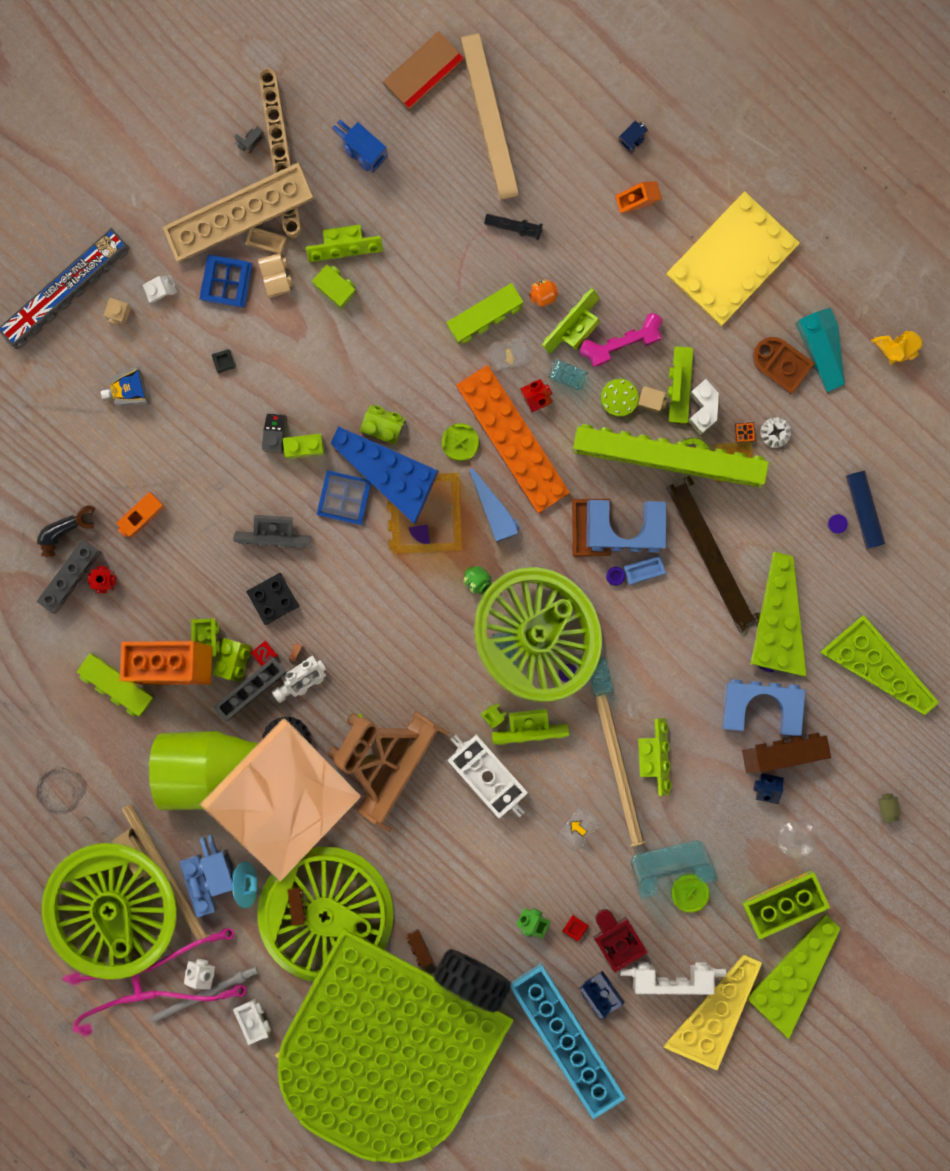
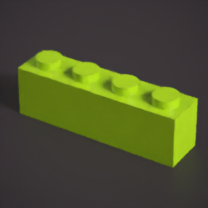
M510 283L447 321L446 325L458 345L460 343L467 344L473 340L472 336L479 333L481 335L490 329L488 326L493 323L498 325L506 319L505 316L512 313L514 315L521 311V306H523L524 302L514 285Z
M89 653L77 670L82 681L87 684L89 682L94 684L96 691L103 695L107 693L112 697L110 700L118 706L124 705L127 708L126 712L134 717L137 715L143 716L155 699L152 694L139 685L120 681V672L94 653Z

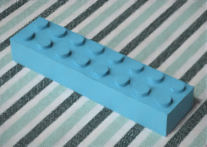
M542 962L511 981L512 992L592 1119L625 1100L624 1092Z

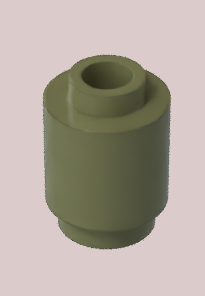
M893 793L883 794L882 798L878 799L881 818H883L884 822L899 821L898 797L893 796Z

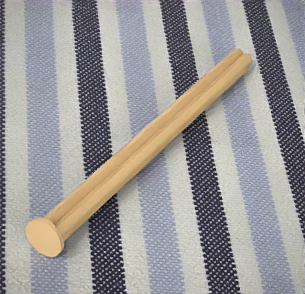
M604 694L596 697V702L632 842L630 846L641 845L646 842L642 839L608 699Z
M131 804L127 805L122 809L125 817L149 858L161 868L169 880L174 892L176 905L195 938L200 940L208 937L209 934H206L133 806Z

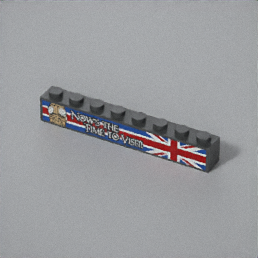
M113 228L109 229L0 326V333L15 349L25 346L28 343V338L32 335H37L43 329L42 326L46 322L50 323L53 321L61 309L65 310L71 304L70 301L75 297H80L89 284L93 285L100 278L99 275L104 271L108 272L114 266L113 263L117 259L124 258L128 254L129 246Z

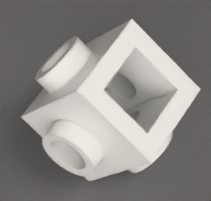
M204 959L188 961L184 984L194 989L210 990L215 966L208 964V960Z

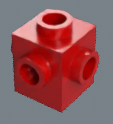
M541 379L520 388L531 412L552 403L550 398L552 391L549 385H544Z
M97 566V569H91V573L88 574L90 589H96L95 593L107 594V590H113L117 581V577L114 575L115 571L109 570L107 566ZM99 576L104 578L102 583H99Z

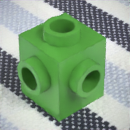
M524 908L516 926L521 928V933L528 937L533 935L543 939L551 921L543 917V912L532 908V910Z

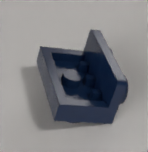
M603 971L586 980L579 988L583 998L590 1003L593 1012L601 1020L625 1003Z

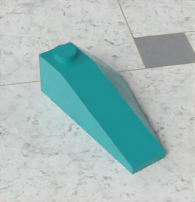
M831 307L799 319L795 324L812 361L815 363L814 366L826 392L844 385L839 326Z

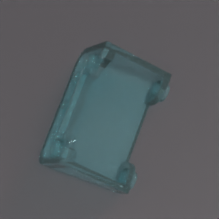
M698 840L640 853L631 860L637 893L641 899L651 897L657 893L658 878L687 871L695 872L697 878L703 883L718 881L706 846Z

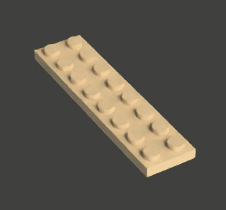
M298 162L162 228L176 262L179 263L315 198L301 164Z

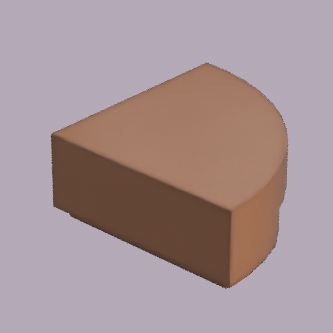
M294 644L289 661L296 663L303 648L302 645Z

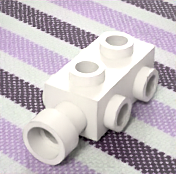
M311 656L283 675L281 679L284 685L281 687L277 686L271 692L279 703L286 700V697L290 694L294 697L304 695L309 687L314 684L318 685L323 681V678L326 676L324 673L326 667L321 660L317 662Z

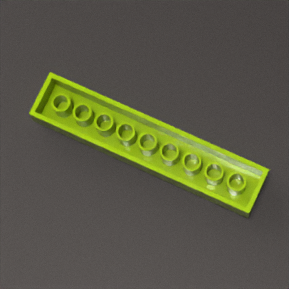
M582 424L581 427L577 426L573 453L758 488H762L765 485L769 461H765V457L761 456L748 458L746 454L734 452L733 455L726 454L727 451L723 449L710 451L707 450L708 447L696 445L694 448L689 447L688 443L679 441L677 444L669 443L668 439L658 438L656 441L651 440L650 436L639 434V437H635L626 431H620L618 434L613 433L612 429L609 428L593 429V426L588 424Z

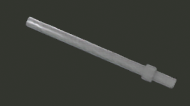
M255 966L244 972H237L234 974V977L196 995L212 996L235 984L246 982L245 979L258 974V969ZM185 999L152 1015L151 1019L155 1023L199 1001Z

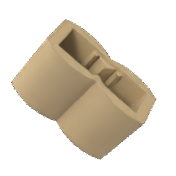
M279 253L258 259L268 297L271 298L291 292L290 287H293L291 276L286 275L285 269L288 268L286 258H282Z

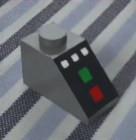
M266 415L262 440V450L264 452L283 453L286 415Z

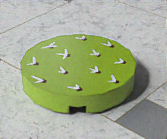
M614 379L608 382L601 393V404L608 414L617 417H625L632 413L637 407L639 400L635 385L625 379Z

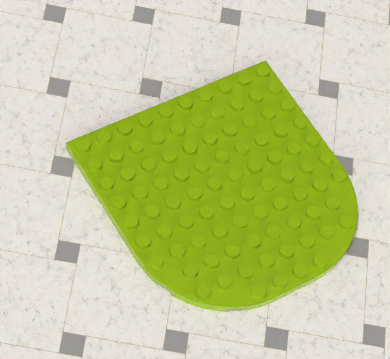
M343 928L283 1038L278 1057V1082L287 1107L299 1120L300 1124L318 1137L357 1157L373 1162L398 1163L412 1160L432 1151L435 1146L444 1141L453 1131L514 1018L500 1010L492 1013L466 1002L440 986L430 973Z

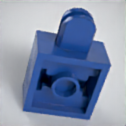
M339 120L337 124L340 128L334 125L332 130L342 138L344 152L351 159L355 157L365 171L370 170L374 173L388 157L387 147L359 122L351 129L342 120Z

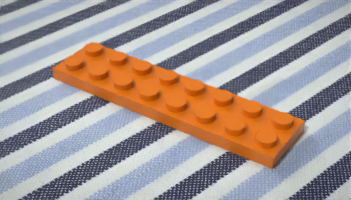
M489 365L456 384L457 389L537 513L542 512L570 494Z

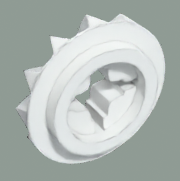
M779 417L770 418L763 423L760 435L767 446L779 448L788 443L791 437V427L787 421ZM773 427H776L777 430L783 429L779 434V440L775 435H768L774 431Z

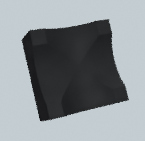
M281 573L246 591L264 625H268L300 607Z

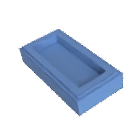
M661 556L624 566L629 585L666 574Z

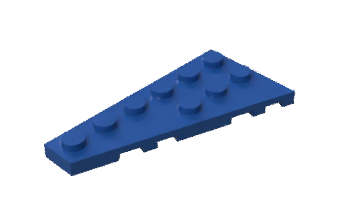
M338 426L331 445L409 520L416 524L439 471Z

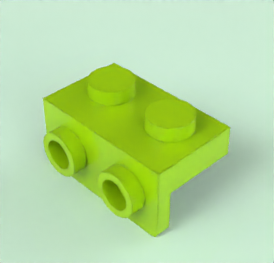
M370 405L364 416L360 431L395 445L406 419L398 413L384 410L381 406Z
M215 618L191 619V641L212 646V657H216V653H219V641H216V634H219V622H215Z
M223 638L212 675L242 682L252 646Z

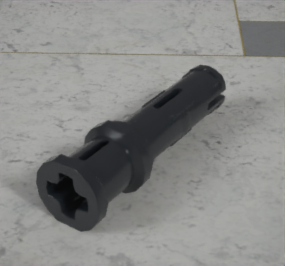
M486 214L484 225L517 232L521 237H524V235L534 237L538 241L540 240L543 228L542 223L538 225L529 223L525 219L521 222L491 214Z

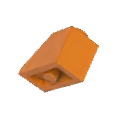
M657 181L641 182L615 195L620 214L647 207L662 200Z

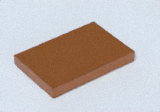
M572 499L573 557L611 556V548H603V551H592V548L586 547L587 501L610 499ZM609 501V522L611 527V509Z

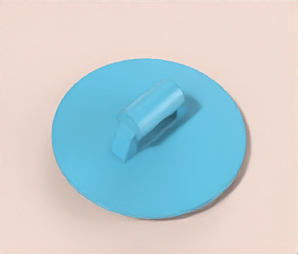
M246 861L241 862L236 867L232 880L234 899L241 908H249L254 903L258 891L256 871L253 865Z

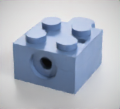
M212 834L208 835L209 846L206 838L201 837L200 842L205 856L200 859L201 863H198L201 874H205L206 877L204 885L207 893H211L212 897L231 891L234 870L227 849L218 851Z

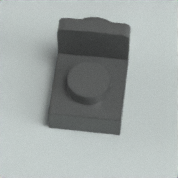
M258 126L246 134L245 140L237 133L234 135L237 141L235 144L242 151L246 149L249 153L265 137L263 131Z

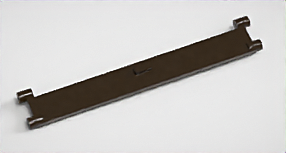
M689 475L683 478L684 484L676 488L671 484L666 488L738 631L742 632L746 630L745 624L755 620L756 624L759 623L760 613L757 612L752 615L688 488L694 484Z

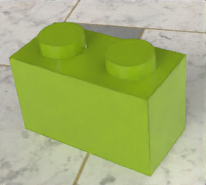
M326 264L312 280V283L342 310L356 294L354 288L356 285L348 278L344 280L340 276L341 272L335 266L330 267Z
M321 433L283 438L286 459L325 455Z

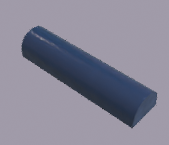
M865 470L846 475L866 549L886 544Z

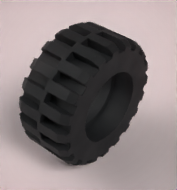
M449 949L445 952L434 973V980L440 986L466 1002L492 1013L500 1010L511 989V982L503 975L478 960L454 949Z

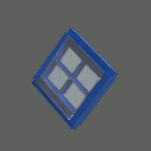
M207 255L199 300L245 308L253 263Z
M327 470L317 515L362 525L371 482L368 479Z

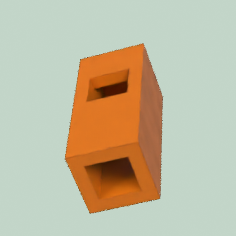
M148 492L116 523L119 526L117 530L124 537L133 538L165 506L153 493Z

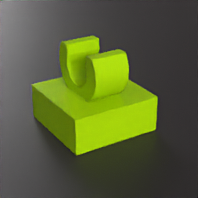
M499 703L496 705L492 704L480 714L492 729L505 720L504 716L507 714L506 711L501 714L497 710L500 706Z

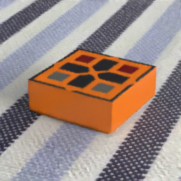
M754 422L734 424L736 443L756 441Z

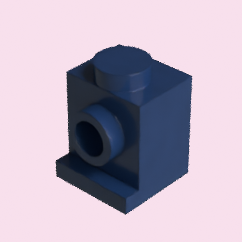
M635 120L619 136L618 142L632 154L635 150V145L638 147L646 139L644 136L648 129L643 123H638Z

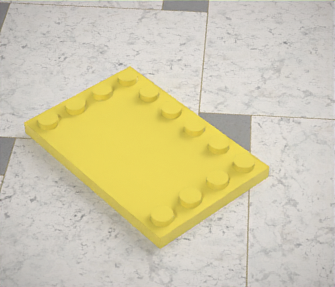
M744 191L666 275L722 326L800 242Z

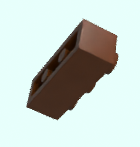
M301 887L288 888L292 926L304 925L305 921H307V915L304 914L303 889L301 890Z
M419 929L407 933L406 940L413 947L411 950L413 955L416 954L418 958L416 959L418 966L424 968L432 964L433 960Z

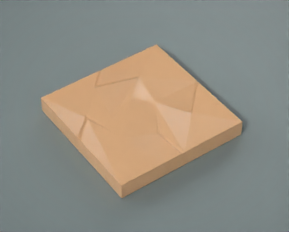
M283 718L200 805L281 881L361 796Z

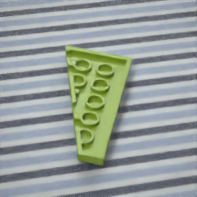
M864 615L859 617L819 652L922 715H926L939 703Z

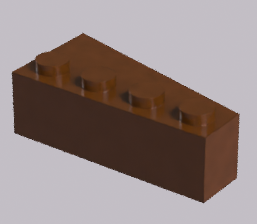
M820 733L808 734V738L802 739V736L790 738L791 741L784 742V739L776 740L771 745L761 743L756 744L755 748L744 749L742 754L746 773H760L830 759L831 754L827 735L820 736Z

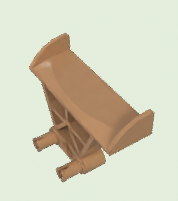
M417 712L414 713L406 728H378L376 724L367 718H360L357 714L353 713L349 715L353 720L347 719L348 724L353 727L340 749L331 747L329 750L333 753L328 751L327 755L345 773H353L366 792L356 811L373 824L391 832L392 828L383 823L437 731L447 736L450 732ZM371 747L373 754L365 756Z

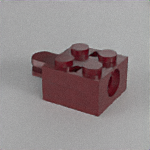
M602 909L597 912L595 920L601 932L593 937L614 973L648 953L627 917L617 922L610 910Z

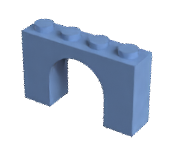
M610 500L587 501L586 547L592 548V551H603V548H611L612 552H622V548H630V552H641V549H648V552H660V549L666 548V502H644L643 525L640 533L633 539H623L618 537L610 527Z
M731 679V683H726L722 729L744 731L745 710L748 702L757 695L767 694L778 702L781 709L779 734L802 735L805 690L800 689V685H789L788 688H781V684L769 683V686H762V682L750 681V685L743 684V680Z

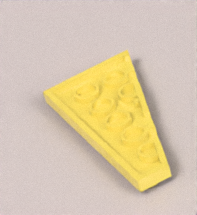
M743 954L726 973V977H723L714 987V994L706 996L663 1047L718 1070L762 962Z

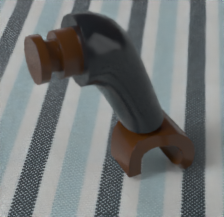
M92 505L83 506L79 509L77 516L71 515L45 526L37 537V544L41 545V550H43L41 556H55L53 549H55V544H58L59 538L77 528V525L86 529H94V522L83 521L82 515L84 513L92 514L96 507Z

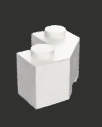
M707 379L690 393V396L701 409L688 422L699 435L717 421L719 393Z

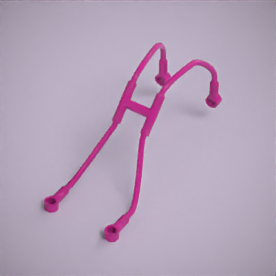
M224 928L219 933L197 940L152 964L140 973L151 971V969L157 968L200 944L222 939L231 940L234 937V931L231 928ZM79 972L62 977L64 982L71 983L73 986L81 984L82 981L101 979L92 976L81 977ZM138 973L131 976L135 994L123 996L120 999L83 1013L75 1020L72 1030L83 1037L92 1035L90 1023L78 1026L79 1023L90 1015L120 1003L137 1002L156 998L157 996L197 1001L224 1000L234 996L243 997L246 994V987L236 985L233 989L221 992V994L216 996H197L156 990L142 992Z

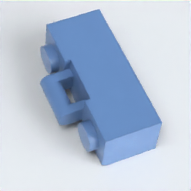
M200 854L179 861L196 917L217 910L214 896L211 897V893L206 891L204 885L206 881L205 874H201L198 863H201Z

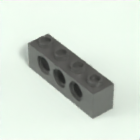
M82 539L36 602L51 613H57L102 552L88 541Z
M273 657L213 707L225 722L229 721L285 675L287 671L276 657Z

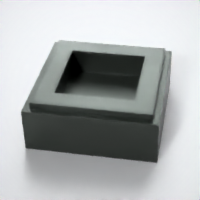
M230 349L211 354L217 373L236 368Z

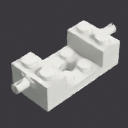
M457 734L454 738L452 737L450 740L456 745L457 750L447 761L498 818L511 809L518 817H521L522 815L518 810L522 814L525 811L518 805V802L528 793L526 789L507 770L477 734L464 743ZM485 771L492 772V781L485 782L482 779V774Z
M639 961L632 968L620 969V976L633 977V990L635 994H714V977H726V969H714L707 965V962H695V965H690V981L686 977H676V980H668L667 977H657V980H655L654 967L649 962Z

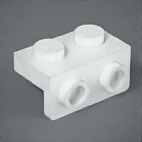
M253 999L233 1009L248 1045L270 1036L271 1026L268 1020L264 1021L262 1016L264 1011L260 1002L257 1003Z

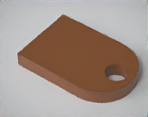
M778 337L763 339L757 344L753 352L755 367L790 394L795 391L815 364ZM767 346L770 349L769 355L763 356L759 351L760 347Z

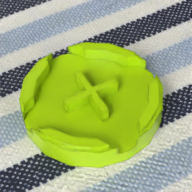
M464 423L451 425L445 430L441 439L444 453L455 461L471 459L477 453L479 447L478 434L470 425Z
M685 874L674 881L671 888V898L680 910L686 913H695L703 909L708 902L709 888L700 876Z

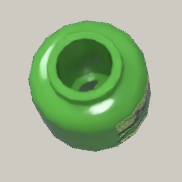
M471 566L464 572L463 583L474 594L485 593L492 584L491 575L481 566H475L474 568Z

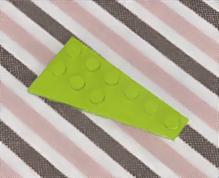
M773 552L750 664L807 677L794 558L791 555Z
M826 914L756 986L747 998L788 1039L841 929Z

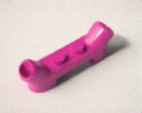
M647 314L641 330L637 332L635 329L624 333L625 337L620 339L613 337L607 340L608 344L603 346L590 340H584L580 349V355L589 358L594 368L610 362L611 357L609 353L642 340L645 347L663 339L660 332L663 320L657 314Z

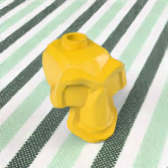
M905 331L903 332L904 334L900 337L897 336L894 340L889 335L875 337L871 339V342L879 347L889 359V364L893 365L896 362H904L907 359L911 361L919 355L918 351L923 346V340L916 332Z

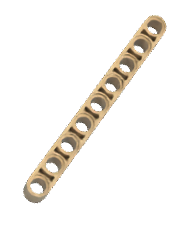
M476 33L460 37L499 199L503 200L519 196L480 34Z
M266 68L260 72L259 82L275 174L281 169L290 167L291 160L278 80L275 72L272 69ZM267 76L273 77L270 83L264 82ZM269 95L276 96L274 101H267ZM277 113L279 117L276 120H271L270 115ZM275 132L282 133V136L278 139L272 137ZM283 150L285 154L283 157H276V152ZM296 207L292 213L281 214L283 229L289 238H297L301 234L299 210ZM295 224L297 229L294 232H289L287 230L289 225Z

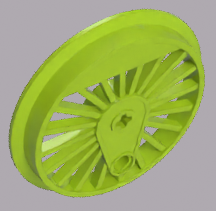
M527 567L516 569L504 574L493 582L485 591L478 604L474 621L477 650L487 671L507 691L531 701H556L577 692L593 675L598 665L602 648L599 619L586 594L567 577L545 568ZM528 583L537 584L534 615ZM521 584L526 612L512 585ZM543 586L550 588L552 592L544 609L540 611ZM507 589L519 615L500 595L503 590ZM557 593L564 598L553 603ZM496 600L515 621L491 608L493 602ZM558 607L562 610V614L559 613ZM572 610H574L576 614L570 616L572 614ZM488 614L514 629L487 623ZM576 618L579 619L582 629L562 631L566 623ZM486 629L515 636L490 639L487 636ZM583 634L584 645L558 638L559 636ZM516 641V644L500 650L495 645L496 643ZM556 645L582 650V659L576 658ZM518 647L519 650L510 659L505 656V653ZM523 652L524 654L518 664V667H516L513 664V662ZM555 653L579 666L575 674L571 672ZM529 656L526 678L521 672ZM550 659L570 679L564 685H562ZM542 660L556 688L547 689ZM535 661L541 689H536L532 684Z
M98 843L73 852L52 872L43 893L42 920L52 947L71 967L95 978L121 979L133 976L147 969L166 950L176 925V900L166 875L147 855L122 844ZM134 862L140 867L121 891L128 864ZM123 865L115 889V867ZM107 869H109V888L103 873ZM144 869L152 878L129 895H126L129 888ZM92 874H98L102 889L96 882ZM85 876L96 892H94L92 889H90L88 886L82 883L78 878ZM71 881L92 898L64 889L62 885L65 882ZM155 881L160 892L130 901L131 897ZM63 894L91 905H59V895ZM161 896L164 906L132 907L134 904ZM59 910L90 911L88 914L61 921L59 917ZM132 912L164 913L163 923ZM88 918L92 919L91 922L67 937L62 927ZM133 919L161 929L158 939L135 923ZM94 924L96 928L80 949L76 948L71 940ZM134 930L154 944L148 952H146L134 935ZM99 931L101 936L94 958H91L83 952ZM104 941L109 947V963L98 961ZM120 942L126 945V950L120 948ZM135 946L141 957L132 960L130 952H132ZM115 957H125L126 962L115 963Z
M329 846L312 848L281 881L271 874L262 889L257 912L260 935L272 958L287 972L314 982L320 971L311 969L321 936H323V964L327 958V936H329L333 947L336 942L334 937L338 938L343 928L361 938L367 937L369 933L377 935L373 944L384 949L391 935L394 917L390 891L377 869L366 859L354 852ZM322 860V896L319 894L309 862ZM326 860L339 862L329 896H327ZM305 864L316 898L312 896L297 875L299 866ZM346 864L355 870L334 898L333 895L342 866ZM357 873H361L367 879V882L340 901V897ZM294 881H296L311 901L310 903L302 897V901L308 907L304 909L307 921H305L304 925H290L280 929L283 919H291V914H284L286 907L290 908L287 890L288 888H293ZM369 885L372 886L377 895L349 906L345 904ZM379 901L381 913H359L354 909ZM324 911L328 912L327 916H329L326 918V920H323V916L320 915L323 914ZM369 918H381L379 930L372 928ZM360 922L365 923L367 930L364 932L359 931L357 924ZM307 925L305 929L282 946H279L276 941L279 934ZM311 930L309 936L291 959L283 950ZM314 934H317L307 967L295 962Z

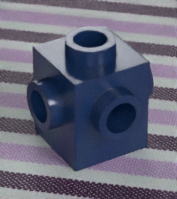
M761 773L759 780H755L753 791L756 792V800L779 804L783 793L784 778Z

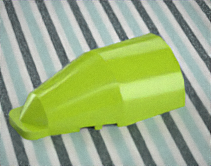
M219 731L158 734L153 741L149 759L150 789L156 807L159 810L205 809L200 804L259 743L242 740L239 737H232Z

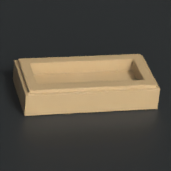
M254 227L249 230L245 245L274 254L280 253L282 256L287 237Z

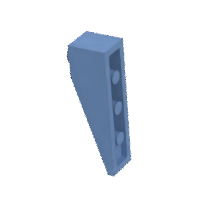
M473 468L469 469L495 541L499 542L517 535V530L520 528L516 518L512 519L510 513Z

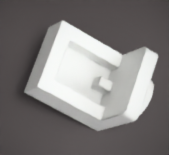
M170 275L158 276L143 284L149 303L155 302L166 295L177 293L175 283Z

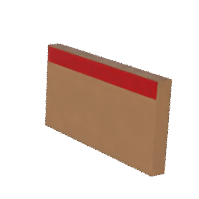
M438 31L389 75L383 83L410 110L458 67L465 58Z

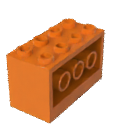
M195 641L121 642L120 681L138 685H211L212 646Z

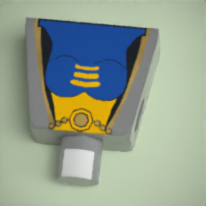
M138 367L131 368L109 378L111 388L101 390L103 401L114 399V403L118 407L149 404L141 370Z

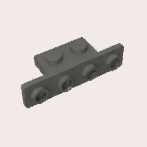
M255 515L254 532L236 531L233 542L241 545L253 543L259 546H295L296 548L303 549L310 547L311 536L293 535V517Z

